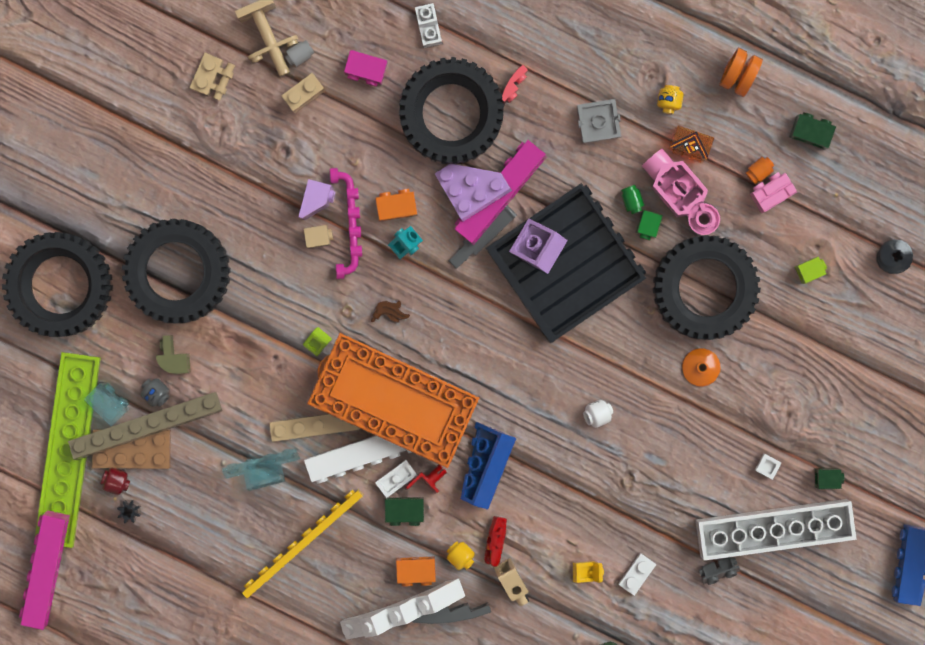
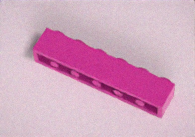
M529 140L526 143L522 142L516 149L517 154L513 158H508L504 164L505 168L501 172L512 191L464 222L461 218L456 221V227L454 228L456 232L473 246L547 158L546 154Z
M47 510L43 516L40 515L38 527H40L39 534H36L34 545H37L36 551L32 553L30 560L33 566L27 575L29 586L24 591L23 600H25L24 607L22 606L19 618H22L21 625L44 630L48 625L70 515Z

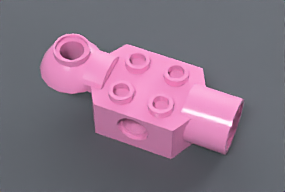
M661 149L642 165L655 181L652 187L654 192L676 217L687 216L689 225L694 232L708 235L718 228L720 215L717 209L712 205L704 204L708 191L707 188L683 161L673 162L667 153ZM706 215L709 219L708 224H701L699 216Z

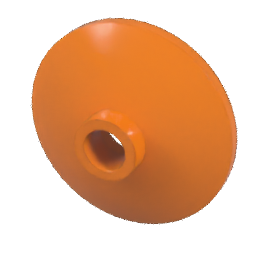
M694 349L683 360V375L688 382L695 386L710 385L719 376V359L708 349ZM701 364H704L706 367L704 371L699 370Z

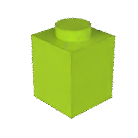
M814 257L794 266L802 284L827 274L825 271L827 266L824 260L819 257Z

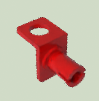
M438 464L428 475H424L422 472L419 473L404 489L408 490L421 478L436 494L439 490L435 487V483L447 472L443 469L438 473L443 468Z

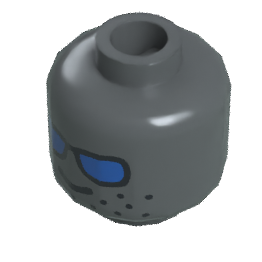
M158 378L152 381L148 379L141 386L143 388L141 392L142 398L152 407L162 406L170 397L168 395L169 388Z

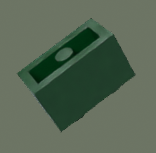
M803 112V114L796 116L789 138L826 150L830 146L836 126L831 125L832 122L829 120L821 119L819 121L814 119V115Z
M424 497L385 498V523L389 522L390 526H400L401 522H408L410 526L420 525V522H424Z

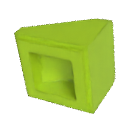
M317 327L303 345L315 356H318L332 338Z

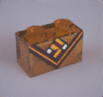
M678 125L675 128L668 149L673 150L672 154L681 157L685 154L690 156V160L701 163V161L707 160L714 137Z

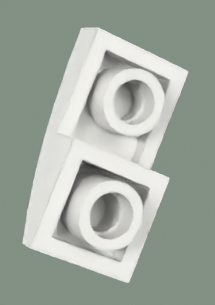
M434 4L415 7L423 47L427 48L442 44Z

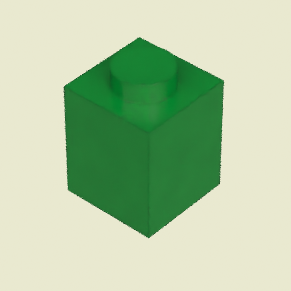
M643 210L636 233L640 234L639 238L649 241L651 238H656L663 215Z

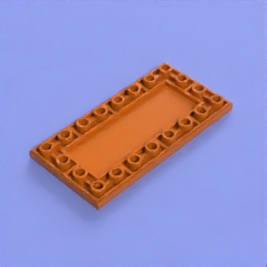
M339 333L307 404L448 468L479 397Z

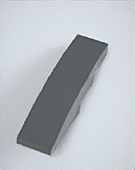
M467 602L451 609L447 606L436 613L423 615L412 622L427 624L452 623L491 613V608L487 602L470 609Z

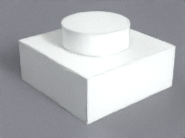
M763 453L755 470L773 480L781 462Z

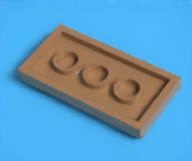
M93 429V433L103 429ZM165 430L93 454L92 468L170 469L171 430Z

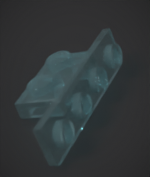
M286 449L282 453L267 454L263 458L248 459L240 464H229L227 467L222 468V473L226 479L244 474L246 488L248 491L285 482L282 464L299 460L300 456L296 449Z

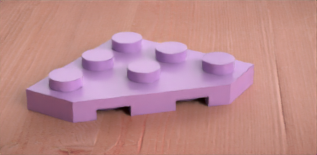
M450 163L435 173L463 222L512 191L504 176L498 172Z

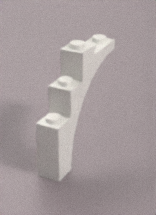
M459 578L448 580L398 603L340 621L346 640L363 636L365 638L378 636L392 627L405 625L423 615L436 613L465 597Z

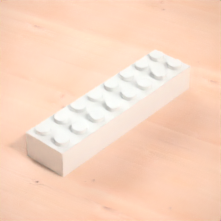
M847 499L695 520L700 558L703 560L857 540L852 502Z

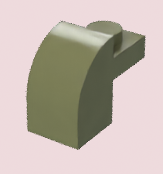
M173 335L163 336V340H160V350L163 351L164 355H156L159 366L166 372L173 374L190 373V353L174 354Z

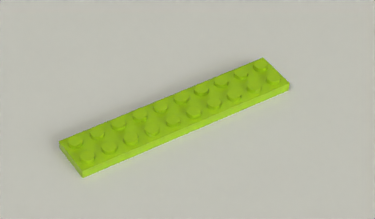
M61 352L35 536L40 531V527H38L40 515L43 516L47 510L70 515L64 547L73 548L87 457L75 461L72 457L68 441L90 434L101 357Z

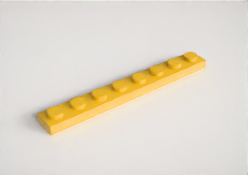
M352 489L345 496L346 500L342 504L338 502L330 509L331 514L327 517L323 515L315 522L317 526L313 530L309 527L301 535L303 538L298 543L296 540L287 547L289 550L284 555L280 553L272 560L274 564L270 568L265 566L258 573L260 576L255 581L253 579L249 580L244 585L245 590L242 594L246 598L250 597L362 498L364 494L359 489L357 491Z

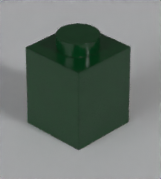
M814 468L815 488L842 489L845 478L844 473H841V469Z

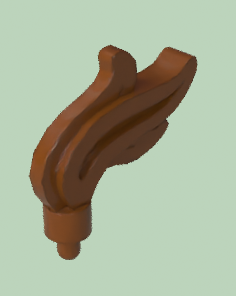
M382 301L377 304L376 311L372 314L371 322H374L376 319L378 320L384 314L394 322H400L396 317L398 319H407L410 315L404 314L399 310L401 301L397 303Z

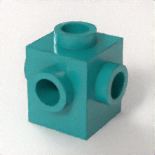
M410 226L406 230L401 228L394 234L395 239L388 246L401 259L408 253L410 256L419 249L418 245L423 240Z

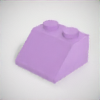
M308 179L299 218L306 220L327 208L330 202L333 203L336 193L333 187L329 184Z
M528 219L509 252L548 274L568 240L557 232Z

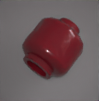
M110 468L108 471H104L100 484L104 491L120 495L122 491H127L130 480H127L128 474L126 472Z

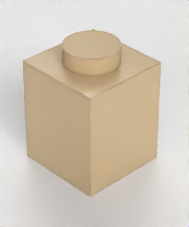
M327 225L304 229L307 248L331 245L330 240H333L332 229H328Z

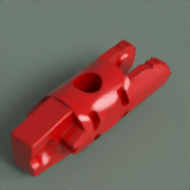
M494 516L488 533L484 562L494 567L499 566L506 535V518Z

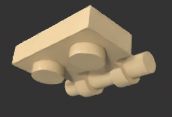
M204 53L190 88L209 96L211 89L215 90L213 98L220 101L222 95H225L227 91L226 86L229 79L233 77L235 65L228 63L226 69L221 68L223 60ZM219 73L223 76L219 85H216L214 82Z

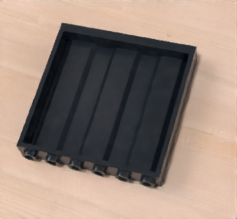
M582 183L529 218L557 232L568 240L548 274L509 252L527 220L485 248L549 343L554 342L646 279L644 276L646 271L641 264L637 265L633 260L636 258L630 248H625L623 237L619 232H614L612 229L614 224L608 216L604 217L601 212L603 210L602 206L598 201H593L590 196L592 195L591 190L587 185L583 186Z

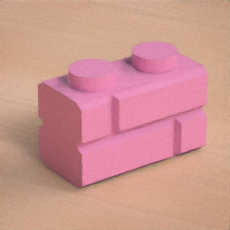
M778 172L769 177L770 182L764 185L761 182L753 187L754 192L750 193V196L761 213L768 211L797 193L786 173L780 175Z

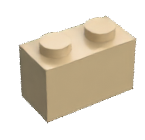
M311 73L284 93L282 97L292 111L297 113L324 93L325 89L315 75Z

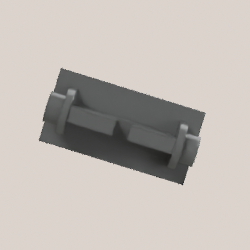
M728 557L719 560L720 568L718 569L714 562L701 566L702 568L699 569L700 576H705L702 583L711 585L717 583L720 578L726 577L728 579L736 576L740 569L739 566H734L737 565L736 558Z

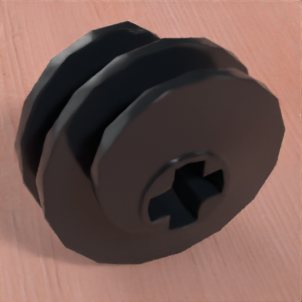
M898 239L885 242L876 255V262L879 268L889 274H899L906 271L913 261L911 247L906 242ZM896 253V257H898V260H894L892 254Z

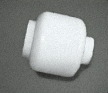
M603 400L595 401L585 407L583 412L584 419L588 425L598 428L611 421L613 409L609 403L607 404Z

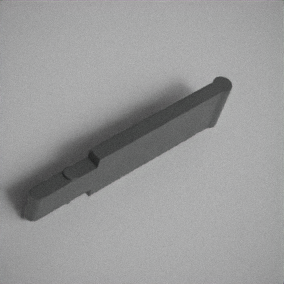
M507 205L474 246L466 239L463 241L465 245L449 260L452 266L457 269L464 261L469 259L472 253L476 256L517 214Z

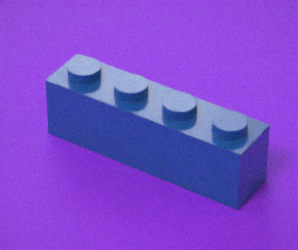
M476 422V437L472 439L471 443L474 446L472 457L468 458L467 463L469 464V472L465 474L460 499L474 506L489 509L516 438Z
M904 525V529H901L900 532L902 543L901 548L897 551L899 563L894 572L896 584L892 587V597L897 603L921 606L925 589V580L923 579V576H925V528Z

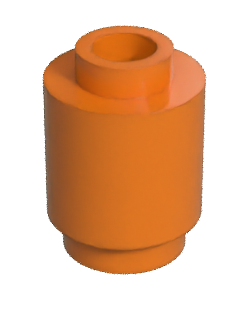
M761 157L748 168L745 174L754 184L761 183L774 172L773 167L775 165L768 157L765 159Z

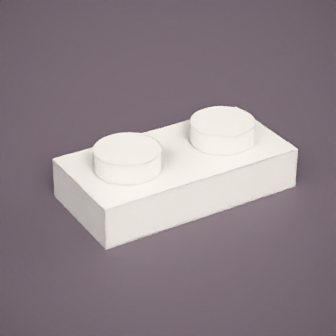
M405 460L375 483L387 498L415 478L417 473L408 461Z
M639 553L618 584L635 596L656 566V563Z

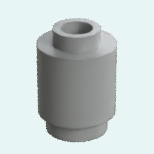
M306 40L304 42L300 41L286 51L288 55L285 58L291 66L295 64L298 67L310 59L314 51Z

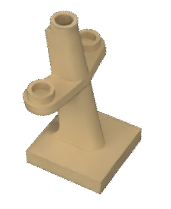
M259 0L236 10L235 13L241 23L252 18L254 19L266 45V48L249 55L248 59L252 63H256L263 59L262 55L269 52L279 76L290 73L280 47L287 45L290 48L298 43V36L294 35L282 41H276L264 14L276 8L274 1Z

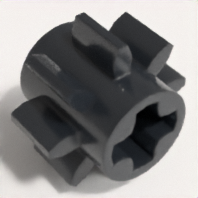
M125 500L123 501L124 507H117L120 511L118 518L122 517L124 523H127L130 519L134 523L136 522L135 516H141V513H138L141 505L136 506L134 504L135 500H132L130 504ZM128 509L133 510L131 514H126L125 511Z

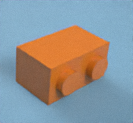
M409 189L398 190V194L395 195L385 192L380 193L379 197H376L379 221L417 216L414 191L410 192Z
M435 556L396 559L397 584H401L404 587L413 586V583L429 586L432 585V582H436Z

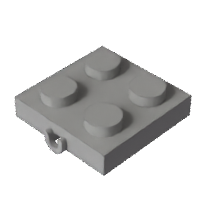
M615 99L577 105L578 127L581 129L583 143L621 138L619 126L621 119L620 114L617 113Z

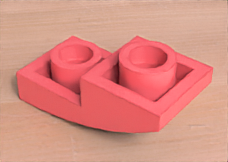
M524 65L519 67L508 81L502 94L503 104L506 101L510 103L518 96L516 94L518 87L515 83L517 82L519 85L527 78L525 74L528 70Z

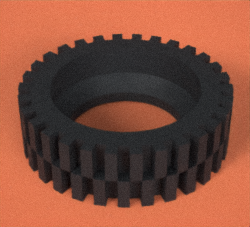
M451 57L449 60L440 58V61L437 62L433 60L429 65L420 67L418 72L415 71L402 91L399 103V116L404 135L417 152H420L425 158H430L431 161H438L441 164H457L461 162L466 163L471 159L474 160L491 147L499 134L504 115L502 94L499 92L497 83H494L493 77L488 75L483 67H477V64L474 62L469 63L467 59L463 58L456 60V57ZM454 84L468 89L475 96L479 104L480 118L476 128L470 135L457 141H446L436 137L428 130L423 119V106L427 97L432 91L443 85Z
M184 219L161 220L157 224H150V227L147 229H142L140 231L141 234L133 238V244H129L127 247L129 252L124 255L123 259L126 262L125 265H122V270H125V275H122V279L126 281L127 285L124 287L126 292L130 293V296H128L130 300L136 303L135 306L144 311L143 314L153 317L152 319L173 324L196 321L208 315L210 311H213L216 305L223 300L222 296L228 290L226 288L227 283H230V278H228L229 273H231V268L228 266L230 261L229 257L226 256L225 248L221 245V241L202 225ZM179 242L192 247L199 254L203 262L204 275L202 283L196 292L185 299L169 300L161 297L152 289L147 279V264L151 255L156 249L167 243Z
M47 232L44 235L38 234L33 236L34 239H27L24 241L25 245H19L16 248L18 252L16 254L12 253L9 257L12 261L11 263H6L5 268L8 271L7 274L3 273L2 279H6V284H2V290H6V295H3L5 301L9 302L7 308L9 311L14 312L12 315L14 319H19L21 321L19 324L23 327H28L29 331L49 337L76 335L96 324L95 321L100 320L103 316L101 313L107 310V301H111L112 297L109 296V292L113 291V285H110V280H113L112 275L108 273L110 267L109 264H105L104 260L106 259L104 255L99 254L100 250L79 236L61 232ZM58 256L68 257L78 262L88 278V292L82 304L73 311L63 314L52 313L44 309L35 299L32 290V280L37 268L44 261Z
M697 236L678 243L661 259L660 265L655 271L656 277L653 279V283H655L653 293H655L654 302L658 305L657 310L659 314H662L663 320L668 322L672 329L690 338L714 340L733 334L735 330H740L743 324L751 319L749 316L754 314L756 310L754 306L758 304L760 299L757 298V294L761 291V288H758L760 277L756 276L758 270L756 266L753 267L752 258L747 257V252L744 249H740L737 243H731L729 239L719 238V236ZM701 259H714L722 262L731 270L736 282V294L733 302L724 312L715 316L707 317L693 313L685 306L679 292V284L683 272L689 265Z

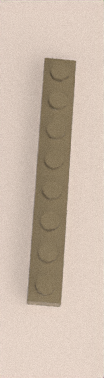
M217 392L70 440L68 443L72 457L76 461L222 412L223 410Z

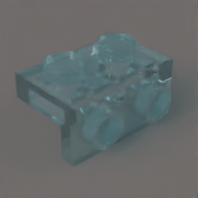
M100 383L84 400L112 427L130 410L128 407L129 403L122 396L119 398L114 393L116 390L109 383Z

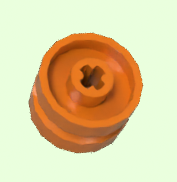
M738 47L724 69L719 86L728 90L737 81L734 92L741 97H745L759 72L763 59L753 55L745 64L748 56L747 51Z

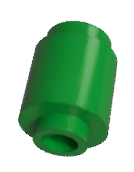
M636 185L622 189L621 197L626 211H631V214L643 211L642 207L645 204Z

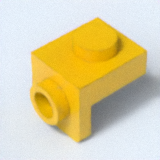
M594 561L573 563V582H603L604 570L602 563Z

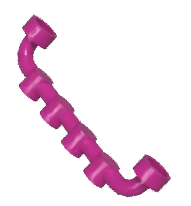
M330 168L331 184L338 183V179L346 182L351 264L348 267H344V264H336V279H344V275L351 274L356 270L359 261L358 257H362V245L357 243V238H361V227L356 226V219H360V209L355 207V200L359 199L358 188H354L353 179L345 172H338V168Z

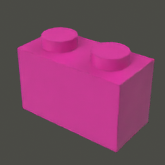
M350 50L344 73L348 75L347 78L350 80L358 81L362 79L366 81V84L377 87V84L382 85L388 60Z

